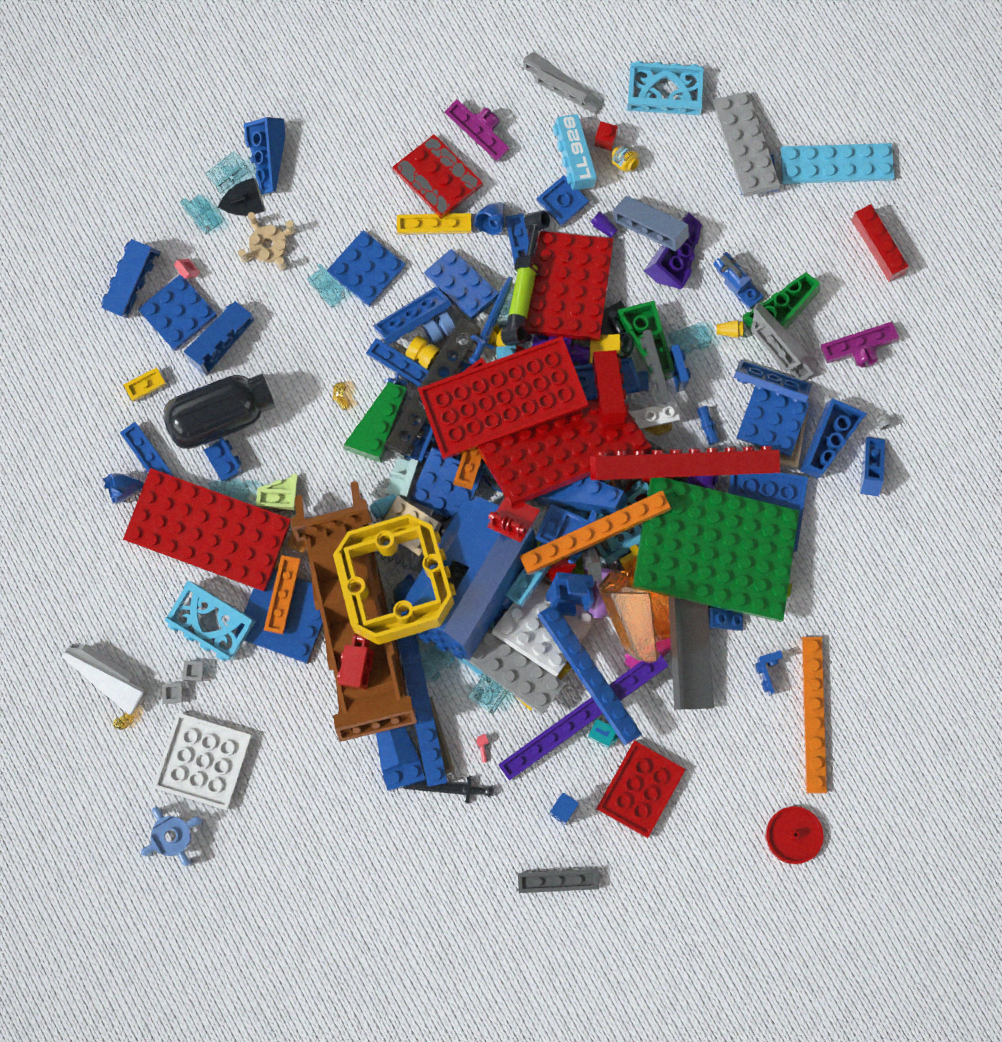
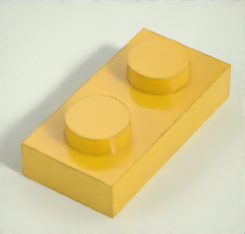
M156 367L123 385L132 402H135L162 388L166 383Z

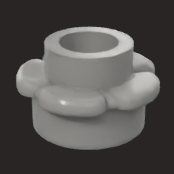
M888 414L878 417L876 426H879L880 430L889 429L894 426V417Z

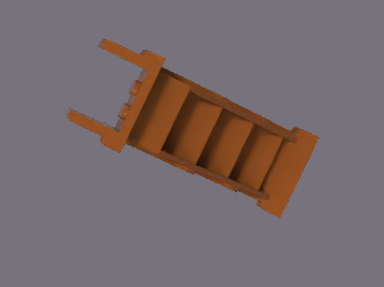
M357 481L350 482L353 507L308 518L303 496L298 495L295 497L296 516L291 518V526L297 542L305 540L309 556L314 604L316 610H320L328 667L329 670L334 671L339 712L333 717L335 731L340 742L417 723L411 697L407 696L404 670L400 663L395 640L379 645L370 641L369 649L374 651L367 690L346 688L339 685L337 680V674L342 664L341 653L345 645L352 644L355 632L350 624L333 554L347 532L369 526V523H372L367 501L363 499ZM375 551L352 558L357 577H361L369 590L367 599L363 601L368 620L389 614ZM361 587L355 588L353 592H358Z

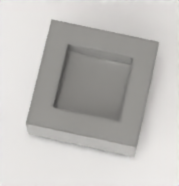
M184 660L182 680L203 682L205 663Z
M183 683L162 684L163 704L183 703Z

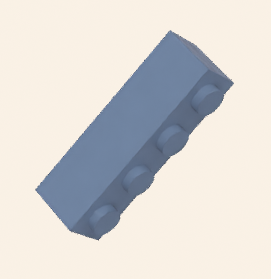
M626 195L614 208L616 223L674 251H677L689 237L688 224L684 221L663 213L652 206H648L635 198Z

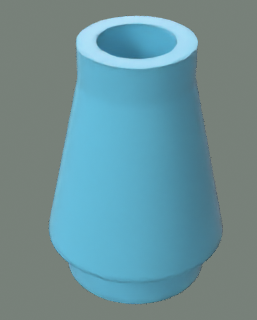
M394 494L372 501L369 508L376 519L379 517L383 518L388 513L396 499Z

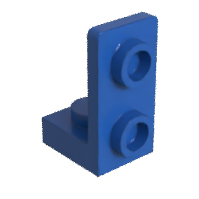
M717 608L708 609L709 630L717 628L743 631V613Z
M781 650L757 658V663H755L757 673L761 674L763 678L761 682L764 693L767 692L769 696H772L775 692L766 665L768 664V667L780 664L779 661L783 658Z

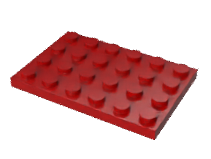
M547 231L539 232L535 259L542 266L540 276L535 277L525 326L529 334L553 337L562 336L563 338L600 342L613 238Z

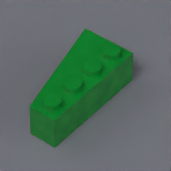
M805 272L786 285L784 289L774 293L764 303L761 302V304L787 329L820 292L821 283ZM754 309L743 315L744 325L750 330L753 323Z

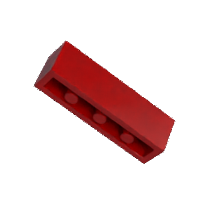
M872 204L856 211L852 217V222L888 282L904 275L909 266Z
M616 350L594 351L592 366L601 425L624 424L625 416L629 415V407L624 402L626 400V389H622L624 376L619 371L621 369V358H617Z

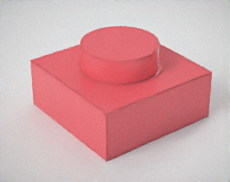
M189 258L177 260L174 264L179 274L185 279L197 277L200 273Z

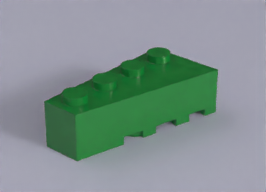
M655 301L619 309L617 318L626 333L632 335L634 347L645 366L647 367L645 361L647 352L646 349H642L640 338H642L643 331L651 330L664 378H672L675 370ZM647 367L650 374H652L651 367Z
M391 382L387 383L344 443L346 451L381 463L408 395L407 388Z

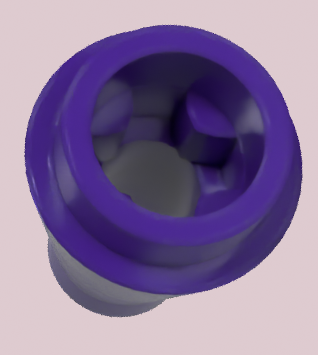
M601 211L590 221L593 224L592 227L610 238L618 231L608 216Z

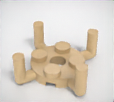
M250 212L248 219L255 231L249 237L250 251L247 253L244 249L238 251L240 260L245 263L255 258L258 261L267 263L275 262L280 270H285L286 264L282 257L287 246L286 238L296 231L293 221L288 220L286 222L287 229L281 231L274 225L261 227L255 214ZM265 241H272L273 246L271 248L263 247Z

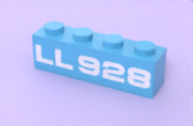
M578 114L557 117L555 125H553V134L558 139L557 148L562 153V165L567 170L566 178L568 184H571L572 191L593 188L597 176Z

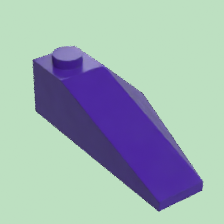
M689 212L682 219V221L688 224V239L677 251L662 245L644 269V272L658 284L682 289L691 276V265L695 259V246L699 241L702 224Z

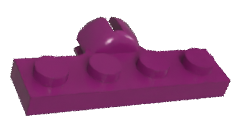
M456 99L444 112L497 163L510 150L493 133L500 120L489 108L483 107L478 114H473Z
M888 322L821 344V350L827 364L847 357H853L857 366L865 368L866 361L869 366L877 362V347L899 340V336L893 323Z

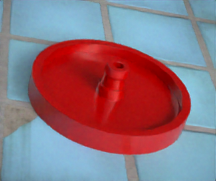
M791 806L779 810L770 818L766 826L765 839L770 852L778 860L796 865L808 862L818 854L823 844L824 833L819 819L811 811L802 807Z

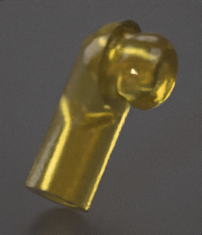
M341 381L333 386V400L342 410H346L350 403L343 397L347 386Z
M671 422L644 428L643 430L656 436H662L672 430L673 424Z
M135 711L132 715H128L125 712V715L118 719L116 718L113 721V727L119 730L129 727L134 722Z

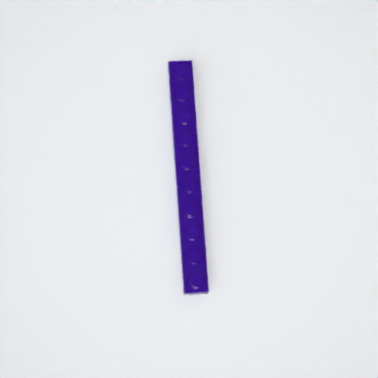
M656 650L609 685L618 699L622 701L668 668L669 665L659 651ZM591 697L499 763L498 766L507 779L511 781L603 714Z

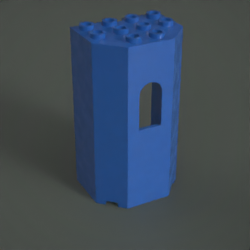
M475 497L474 500L465 498L443 534L441 543H438L439 549L443 548L446 560L443 561L444 566L450 567L452 562L456 561L469 567L456 589V595L453 596L455 603L440 627L415 634L423 642L428 644L431 641L435 642L438 649L444 652L448 650L456 658L461 660L465 658L469 661L507 598L505 596L507 591L524 569L520 556L534 550L538 545L532 527H530L521 543L488 528L487 526L491 521L488 516L490 512L497 511L499 506L481 497ZM432 565L430 569H435L438 565ZM424 568L404 599L409 601L413 607L436 600L431 579L427 577ZM409 611L402 612L401 616H406Z

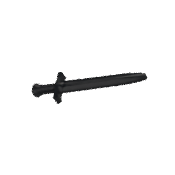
M471 776L467 777V784L445 783L428 787L427 782L422 781L403 787L410 790L466 795L465 803L467 804L470 802V794H481L490 798L494 793L492 786L484 788L472 787Z

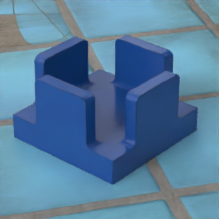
M557 572L545 595L546 601L550 602L551 608L557 607L563 616L574 617L577 614L575 604L583 605L584 611H589L594 602L592 588L595 581L591 575Z

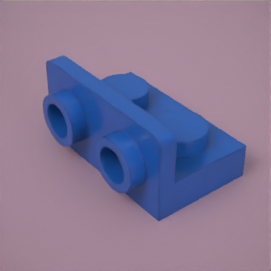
M220 438L218 442L203 451L222 483L242 473L243 471L240 466L243 464L238 455H232L231 450H233V447L229 440L224 441L223 438Z

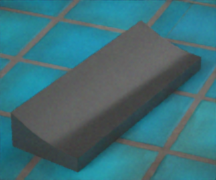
M668 596L674 710L713 709L708 605Z

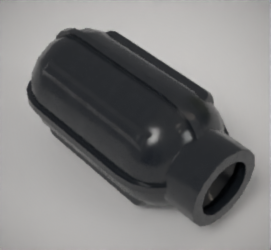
M263 373L251 378L233 375L172 398L164 407L163 418L168 434L176 446L182 449H192L252 426L259 420L262 412L273 409L276 406Z

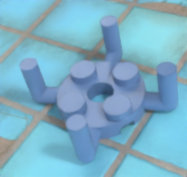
M154 807L152 813L157 822L154 824L151 832V844L143 848L141 854L150 857L152 852L156 850L165 856H178L184 866L190 867L193 861L187 857L184 851L191 842L190 829L196 825H202L203 819L195 816L185 822L183 819L175 816L164 817L163 809ZM170 830L176 833V838L172 842H168L165 837L166 833Z

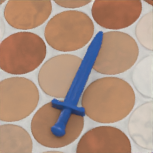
M508 277L504 283L480 337L477 335L471 336V339L478 343L474 354L469 358L471 364L480 359L484 347L491 350L494 349V346L488 344V341L511 289L513 277Z

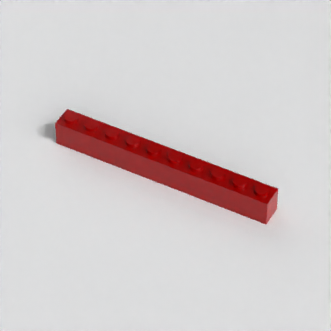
M761 446V450H755L754 447H743V451H737L736 447L725 448V452H718V448H707V452H700V449H689V453H682V449L670 450V454H664V450H652V454H645V451H633V455H627V451L615 452V456H608V452H596V456H590L591 480L780 473L779 450H772V446Z

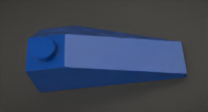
M265 117L244 123L245 143L252 153L250 159L252 163H255L257 169L255 175L261 194L276 192L286 137L284 118Z

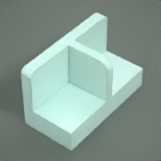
M397 458L394 469L390 474L391 479L386 491L388 495L394 494L396 497L399 496L408 500L419 467L418 460L411 459L407 461Z

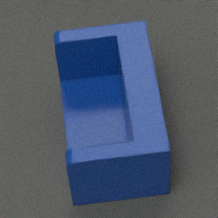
M562 793L550 810L549 815L563 825H566L579 803L567 794Z

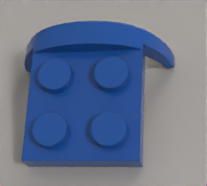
M551 504L535 540L547 544L595 522L597 511L592 510L589 519L586 520ZM584 550L571 555L568 562L571 564L576 563Z

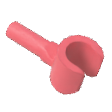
M483 734L478 736L476 741L481 751L482 763L487 762L484 745L489 744L486 735Z

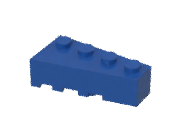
M134 239L126 243L124 248L125 254L119 260L116 275L111 278L109 283L110 289L102 299L103 305L101 308L124 318L128 317L138 298L137 290L140 291L145 285V275L152 271L154 267L152 263L155 256L159 258L161 251Z
M236 301L229 304L224 312L183 351L188 362L207 376L253 323V315Z
M834 398L828 401L800 472L816 479L822 476L867 413Z
M590 477L538 496L543 506L550 507L553 504L563 509L572 508L583 512L595 510L597 514L610 515L623 509L628 502L624 491L598 480H591Z

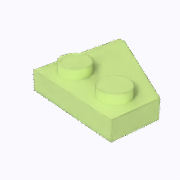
M292 474L291 477L282 481L279 479L270 485L259 487L257 489L256 507L262 509L295 510L298 475Z

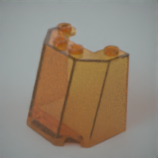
M636 564L629 566L626 571H610L598 585V588L624 652L638 661H645L646 663L657 661L660 657V652L657 651L655 637H661L662 639L670 638L668 596L632 588Z

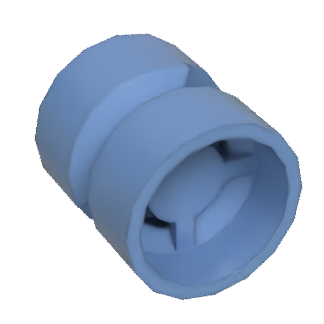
M446 311L435 315V319L422 324L424 331L433 344L441 341L444 335L449 336L457 331Z

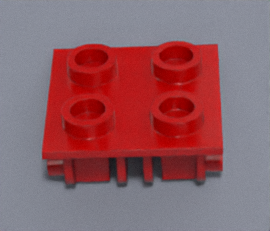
M505 497L497 511L490 512L488 518L491 521L487 527L521 543L540 510L524 502L511 507Z

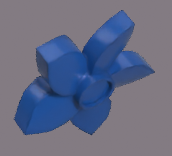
M395 374V379L387 378L384 381L386 383L391 382L407 386L405 380L399 379V374Z

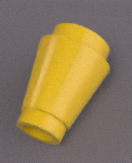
M738 319L717 324V335L734 338L744 336V322Z

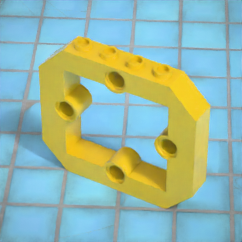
M406 514L347 532L334 552L333 557L350 624L356 634L379 645L441 626L455 603L453 596L456 595L453 583L449 584L448 581L451 574L449 567L444 566L443 563L446 560L444 549H439L438 543H441L439 532H435L431 524ZM419 538L425 557L422 562L427 577L431 579L436 600L414 607L409 601H399L394 606V613L368 620L363 601L367 599L369 590L361 577H357L352 558L378 550L383 556H391L397 551L398 544ZM390 541L388 545L383 546L384 542ZM432 565H438L435 569H430ZM361 587L358 592H353L355 588ZM409 611L406 616H401L402 612Z

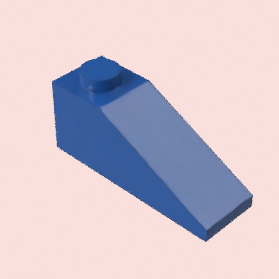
M866 437L860 479V494L877 497L880 495L884 482L885 439Z

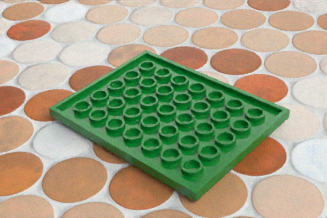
M650 478L647 497L663 491L671 510L643 522L632 588L777 622L784 621L799 510L667 478Z

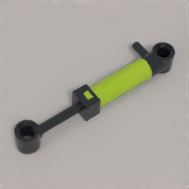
M545 210L527 213L524 217L525 226L528 231H531L527 255L518 257L515 261L514 270L517 272L507 325L501 331V340L506 346L522 344L532 339V335L526 331L525 326L535 277L540 276L542 266L534 258L538 233L541 229H546L550 225V217Z

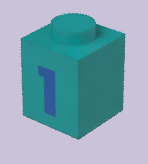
M596 719L587 738L609 748L610 744L615 745L618 735L611 725Z

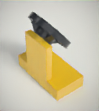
M625 332L601 335L600 342L590 341V364H592L594 351L616 350L617 358H628L634 348L632 335ZM629 337V339H630V347H629V350L627 351V349H626V348H627V341H626V340H627V338ZM622 351L625 355L620 357L618 354Z

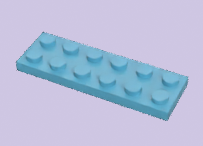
M892 143L781 146L782 184L894 180Z

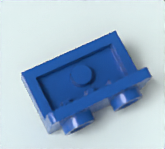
M414 421L401 458L407 460L415 459L418 460L419 464L423 465L424 460H427L431 451L429 450L431 443L436 441L430 426Z

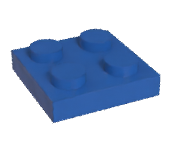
M565 175L536 198V201L561 227L589 204V200L579 190L572 191L571 184H568Z
M678 344L671 346L669 353L675 370L672 377L676 391L681 392L685 390L691 374L689 368H686L684 364L686 360L683 350H680Z

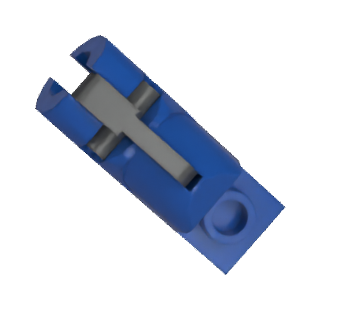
M728 252L723 253L720 259L717 258L713 266L725 279L724 284L749 310L763 299L764 296L751 283V277Z

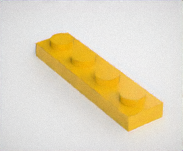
M471 213L447 214L442 219L437 214L397 215V235L471 233Z

